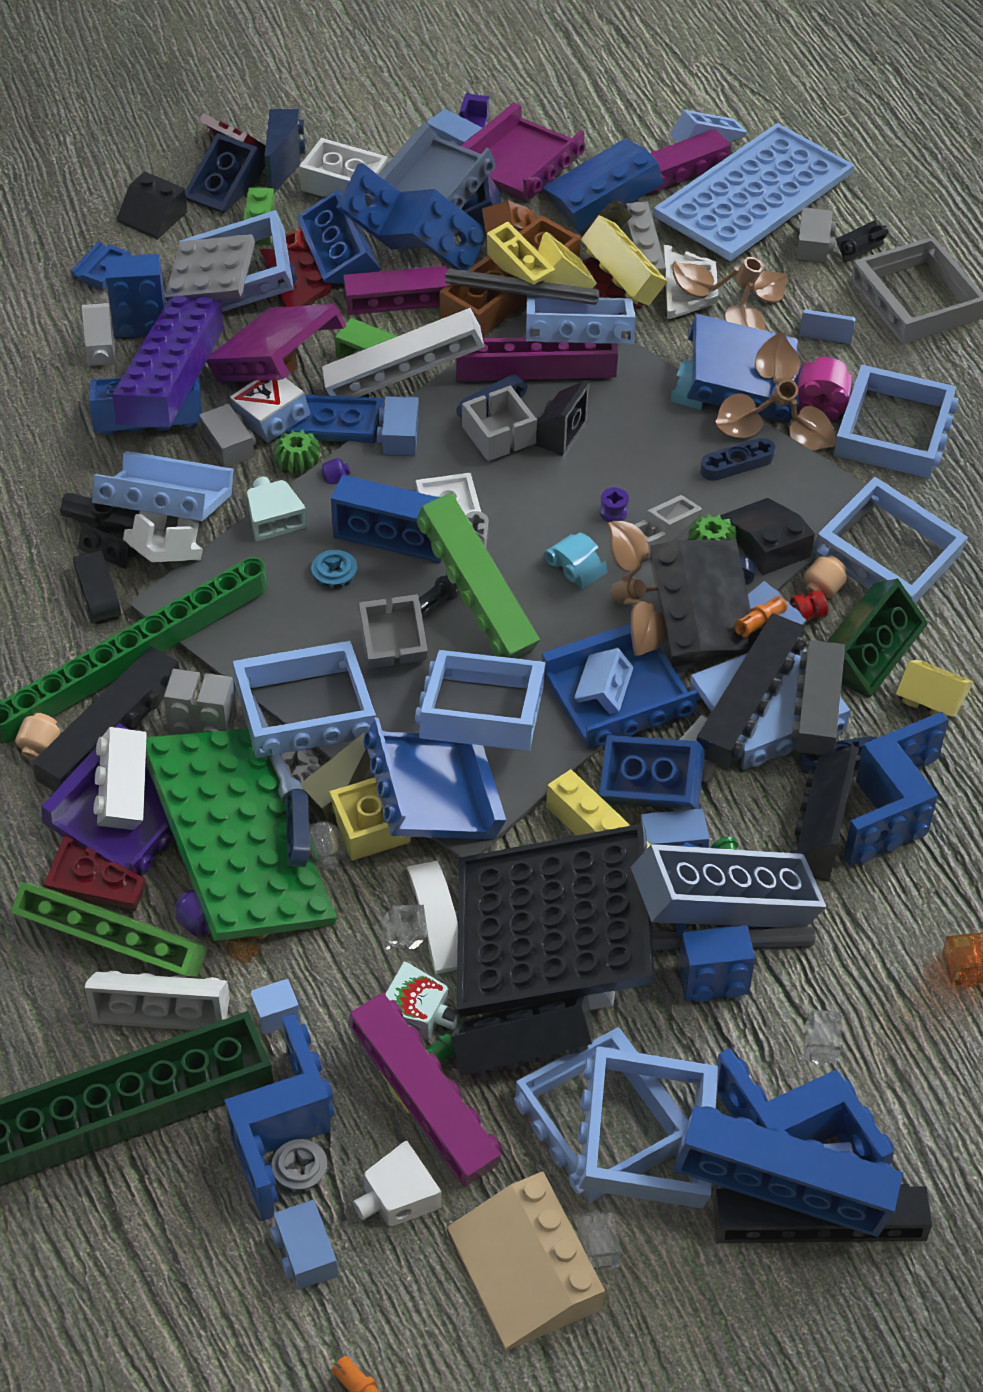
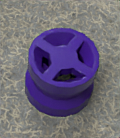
M615 487L602 492L600 516L603 520L612 522L624 521L627 518L629 496L626 491Z

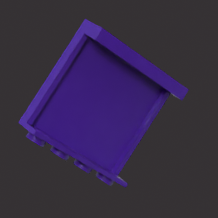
M120 723L115 727L121 729H128ZM95 748L41 806L42 823L63 837L66 834L73 838L75 843L83 848L89 847L95 850L101 858L109 862L115 861L138 875L139 873L144 874L151 867L154 856L159 851L164 852L168 848L173 836L145 762L143 821L134 830L98 826V815L94 814L93 807L95 798L99 795V785L95 784V773L97 767L100 766V755H97Z

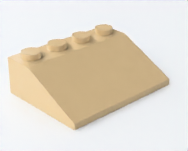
M543 1171L509 1185L447 1226L451 1240L505 1351L603 1310L605 1289Z

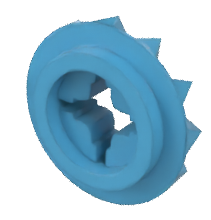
M328 550L322 552L312 562L311 571L313 579H317L320 586L329 584L331 589L334 584L344 587L347 581L353 582L354 575L357 574V562L351 554L345 551ZM336 568H339L340 572L333 571L332 573H329V569L335 570Z

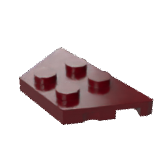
M260 249V257L266 269L277 265L275 249ZM288 250L289 261L294 265L298 279L293 284L294 290L278 294L283 306L313 305L318 299L331 293V284L325 283L312 252Z

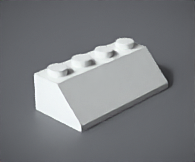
M109 971L107 973L95 972L85 984L92 1022L96 1024L195 1030L227 1018L230 1000L228 983L217 978L194 979L181 975L165 977L149 973L135 975Z

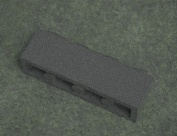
M809 640L807 652L801 651L799 669H804V674H799L796 692H802V698L796 697L794 715L800 717L799 721L793 722L791 739H797L796 752L823 756L834 752L845 644Z

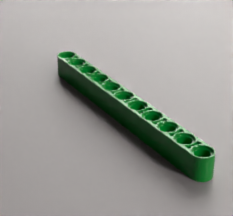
M255 557L239 562L1 700L0 743H8L16 739L24 718L33 716L34 713H42L53 717L115 681L150 646L160 652H164L263 594L268 588L264 562Z

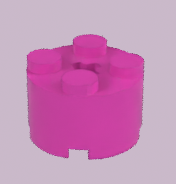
M819 357L812 363H809V361L805 362L799 369L797 379V395H799L797 411L800 413L805 406H813L820 409L829 421L837 420L839 415L846 410L850 399L852 374L851 372L849 374L846 370V365L830 357Z

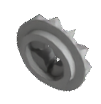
M310 749L281 753L291 777L301 783L319 769L318 759L312 754ZM298 761L299 766H296L295 770H293V773H291V769L289 766L292 765L293 762Z
M296 1139L283 1144L276 1151L272 1159V1170L281 1187H288L293 1193L297 1189L309 1191L311 1186L317 1183L321 1184L324 1174L327 1173V1157L318 1144L310 1140ZM296 1156L303 1165H306L304 1175H301L297 1169H293Z

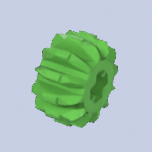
M303 429L300 432L291 430L290 434L282 433L281 438L275 440L274 459L276 464H279L281 471L289 470L290 474L299 471L303 474L304 470H310L319 463L320 444L314 438L313 433L305 434Z
M709 513L705 518L698 516L695 523H691L689 528L688 540H736L735 526L731 525L730 519L722 520L720 514L717 517H712Z

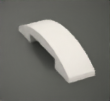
M438 861L408 866L407 874L413 895L416 896L435 974L457 970L458 921Z

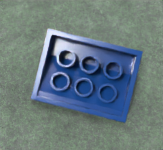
M625 138L548 183L542 190L576 231L580 233L614 198L618 202L622 200L625 203H632L664 183L657 160L647 149Z
M122 377L91 380L90 409L94 433L100 432L101 435H112L116 433V430H127V432L135 433L143 431V428L154 427L156 430L170 428L116 425L112 393ZM198 377L172 425L181 424L182 427H194L200 423L199 414H202Z

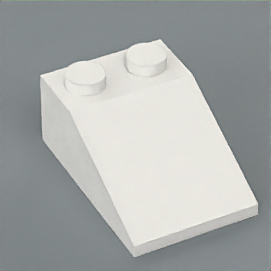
M320 138L299 166L301 190L322 197L328 196L337 189L343 194L357 164L364 163L375 173L379 174L388 162V157Z

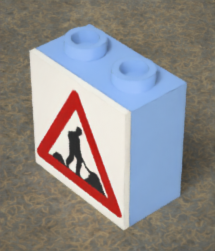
M286 378L283 380H256L230 396L235 413H240L244 424L267 443L285 432L287 428L294 426L311 414L304 392Z

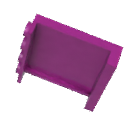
M513 102L461 146L480 154L486 148H489L497 164L490 174L497 188L528 201L562 170L567 168L577 157L581 156L585 151L586 144L584 142L583 130L579 131L574 137L569 138L523 119L521 105Z
M335 304L268 308L213 352L206 362L217 382L283 380L290 374L283 361L285 356L317 330L344 329L346 325Z

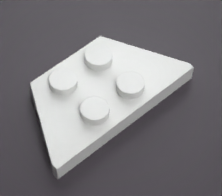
M664 245L665 279L668 281L665 284L667 319L718 304V289L715 291L709 290L705 298L691 296L678 286L672 270L674 261L696 264L709 270L714 277V284H716V261L700 258L687 251L683 256L672 252V246Z

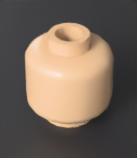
M833 556L817 558L804 574L807 592L821 590L826 599L834 597L847 580L844 564Z
M34 713L33 716L24 718L15 739L16 745L22 750L21 754L26 758L35 760L60 735V729L56 725L57 721L42 713Z

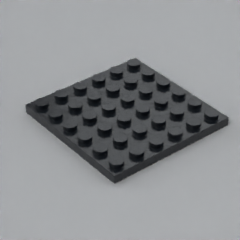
M643 823L459 858L456 1010L460 1017L655 984L652 923L631 870V866L647 849V835Z

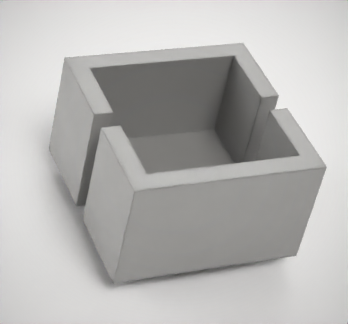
M511 385L489 393V418H486V397L484 395L462 403V428L487 461L509 454L510 448L517 451L536 443L537 419Z
M418 594L392 598L391 612L387 613L386 599L359 602L358 614L367 669L394 665L395 659H399L400 664L426 661L428 649Z
M173 669L164 695L169 734L233 730L237 716L233 677L206 673L198 699L193 700L200 679V672Z

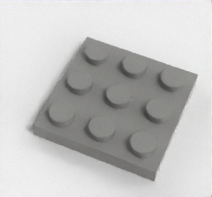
M236 235L180 242L165 294L166 301L168 302L170 298L176 296H184L187 299L210 297L212 300L241 298L255 245L253 235Z

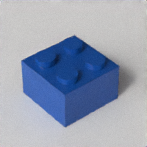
M747 925L682 932L678 972L685 1001L696 1000L702 1002L711 998L726 996L736 998L743 994H749L755 955Z

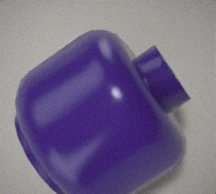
M340 458L325 462L322 465L321 472L325 482L328 484H338L341 476H347L351 473L348 463L344 464Z

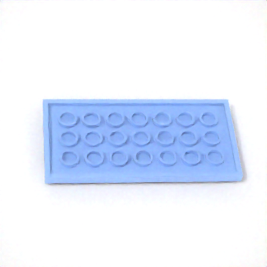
M776 123L654 207L653 216L723 258L732 261L800 212L802 207H807L850 176L854 171V164Z

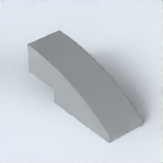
M679 495L649 509L645 520L634 524L643 532L647 539L649 547L648 558L650 557V545L671 542L676 539L701 514L702 508L684 496Z

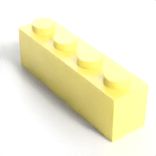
M599 215L582 237L581 241L587 246L586 252L600 261V268L613 276L612 281L618 287L625 289V296L632 298L633 303L641 302L649 306L668 282L616 223Z
M571 769L547 785L546 807L576 836L631 826Z

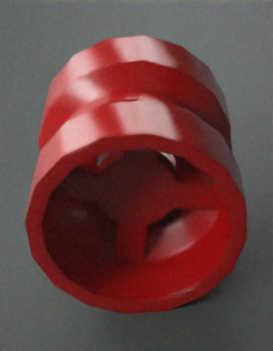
M821 590L812 591L808 596L796 595L790 598V605L801 613L802 617L806 619L805 623L811 618L819 620L826 618L828 615L827 601Z

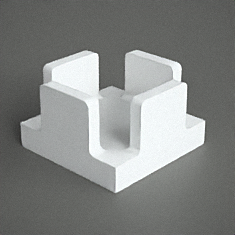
M140 511V514L135 515L133 529H125L123 540L151 562L201 560L203 549L196 544L199 527L197 520L179 517L177 527L165 528L167 515Z

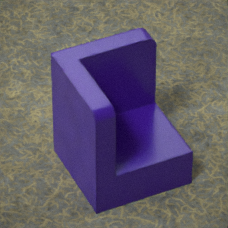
M466 93L459 116L483 128L489 118V96Z

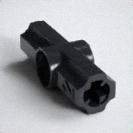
M66 493L62 498L60 507L61 516L91 523L106 533L114 530L124 532L125 529H133L135 515L140 514L138 510L92 503V498L74 493Z

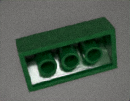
M898 578L873 584L827 641L845 644L841 684L866 697H872L928 624Z

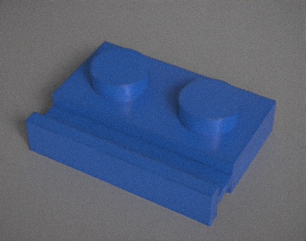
M98 241L71 270L72 279L79 278L85 284L104 290L107 287L106 257L129 256L130 252L109 244L104 246L101 241Z

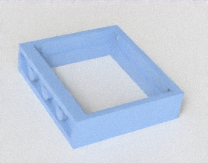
M276 210L180 240L182 242L252 234L254 240L258 241L273 236L277 266L247 275L241 298L221 299L222 312L294 290L285 230ZM284 279L286 282L279 284L278 280Z
M527 296L526 341L634 344L636 317L632 298H599L596 305ZM532 329H540V336H532ZM622 331H627L628 339L621 338Z
M861 365L837 434L834 456L930 478L933 467H939L942 453L938 452V450H944L948 434H944V431L950 432L953 416L949 414H955L959 400V398L954 397L956 386ZM867 390L941 407L928 452L852 434Z
M874 477L818 533L812 552L819 557L833 556L840 560L846 567V575L867 589L875 583L898 578L914 603H916L961 555L968 537L888 484ZM869 501L945 549L912 585L836 535Z
M351 641L233 661L234 683L256 758L353 741L368 730L374 718H376ZM348 671L361 711L268 728L261 727L250 688Z
M439 650L436 661L430 662L429 676H426L424 691L421 692L420 705L416 709L415 721L416 724L420 725L419 738L530 751L544 688L546 662ZM442 680L527 689L521 719L434 709Z
M619 1027L593 1040V1043L588 1045V1050L577 1054L568 1053L516 1081V1097L514 1102L517 1109L522 1115L527 1114L532 1121V1129L540 1141H546L550 1147V1154L555 1164L559 1168L564 1167L569 1174V1182L573 1190L577 1194L582 1193L588 1203L606 1193L579 1189L580 1175H576L575 1169L577 1156L536 1097L583 1073L586 1066V1058L592 1057L597 1046L638 1053ZM623 1072L669 1135L609 1169L642 1174L678 1154L688 1119L656 1077Z
M597 1046L592 1057L586 1058V1066L583 1072V1078L588 1079V1090H583L580 1109L586 1111L585 1122H580L578 1130V1143H583L582 1155H577L575 1163L576 1175H580L579 1189L703 1208L711 1196L712 1183L691 1177V1182L597 1168L605 1069L694 1083L696 1084L695 1105L716 1108L718 1066Z

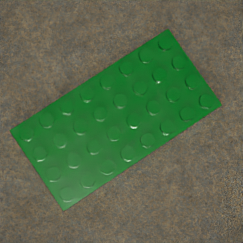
M248 728L146 737L145 762L214 941L333 926L337 916L310 852L305 868L288 866L286 803H282L278 794L280 782L269 756L256 758Z

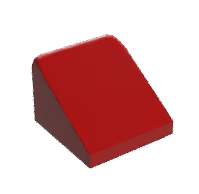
M301 228L285 235L288 250L310 252L309 245Z

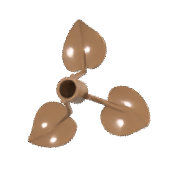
M754 257L745 258L740 268L734 267L730 274L714 284V277L711 272L702 266L679 263L677 261H674L672 265L673 276L678 286L685 293L699 298L707 297L709 290L715 291L732 277L736 276L737 284L745 288L741 308L738 306L728 307L724 313V320L760 330L765 329L763 316L756 309L746 308L750 291L754 292L756 297L764 302L777 303L781 301L785 294L788 274L763 271L762 262Z
M784 332L777 333L762 345L755 358V368L758 375L765 379L773 378V382L777 384L771 393V397L755 408L753 399L745 394L739 393L729 396L720 406L715 421L716 427L727 436L740 439L749 438L757 434L763 426V420L758 412L765 409L771 403L781 407L790 404L792 417L796 420L789 427L790 438L812 451L832 448L836 444L835 432L829 419L820 409L813 406H805L797 415V400L794 398L798 394V386L791 379L799 371L800 360Z
M612 521L607 523L610 531V546L613 559L620 569L630 572L622 575V581L615 582L612 585L611 596L617 604L635 605L631 613V636L634 656H639L658 649L664 644L667 637L662 613L654 611L652 603L639 601L645 592L656 590V586H645L643 581L632 578L641 569L640 562L646 560L649 555V547L645 535L638 527L631 523Z

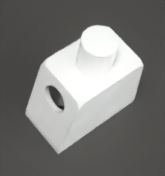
M406 1140L364 1173V1189L367 1194L353 1201L355 1211L361 1220L379 1212L388 1226H395L440 1209L441 1190Z

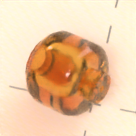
M250 936L229 939L226 947L227 955L242 963L250 962L253 956L258 957L261 954L262 948L259 937Z

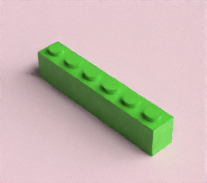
M451 492L422 505L417 516L418 527L423 534H427L432 543L433 553L438 559L441 558L446 566L449 580L452 583H456L459 588L464 605L470 608L475 615L478 629L487 635L493 654L497 657L517 659L533 651L540 638L453 493Z
M21 882L10 912L185 976L198 977L208 949L207 945L45 887Z

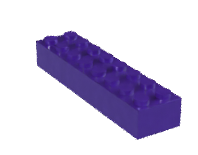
M176 296L168 300L112 393L116 425L171 427L224 330L221 300H212L210 297L187 299L184 296Z

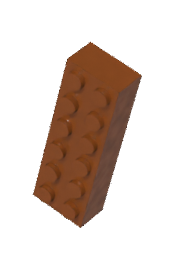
M542 215L519 232L537 251L543 234L547 232L580 258L581 237ZM486 256L468 270L471 272L518 278L503 271L489 256ZM449 284L440 291V315L445 318L471 308L480 325L483 336L525 304L528 295Z

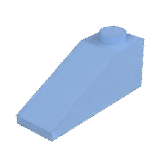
M683 110L670 135L678 143L716 129L730 142L745 137L748 132L735 119Z

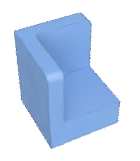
M288 979L251 991V997L259 1015L262 1034L282 1029V1017L294 1013L300 1023L299 1005Z

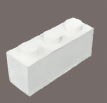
M110 727L97 741L96 753L100 755V766L96 769L95 784L99 785V795L95 798L93 811L94 814L98 815V826L134 830L143 821L146 732Z

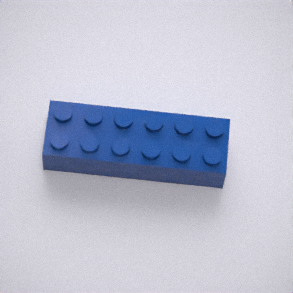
M696 1105L684 1130L673 1169L675 1172L875 1237L880 1235L895 1212L903 1172L894 1170L887 1163L866 1161L850 1151L838 1152L824 1147L822 1143L816 1140L809 1139L804 1141L790 1136L784 1130L777 1128L767 1129L756 1125L750 1119L743 1117L733 1118L721 1114L716 1108L709 1106L699 1107Z

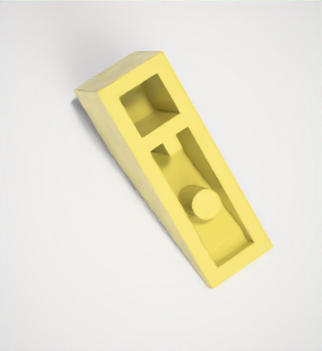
M509 222L487 233V255L503 271L533 285L555 273L553 266Z

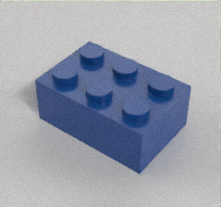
M160 254L106 257V283L115 338L147 336L166 305Z
M607 735L599 796L610 804L698 809L705 749L698 741Z

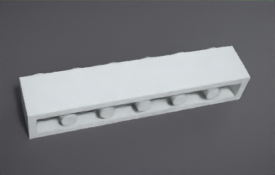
M468 308L322 366L325 388L330 396L360 397L484 348L480 325L471 308Z

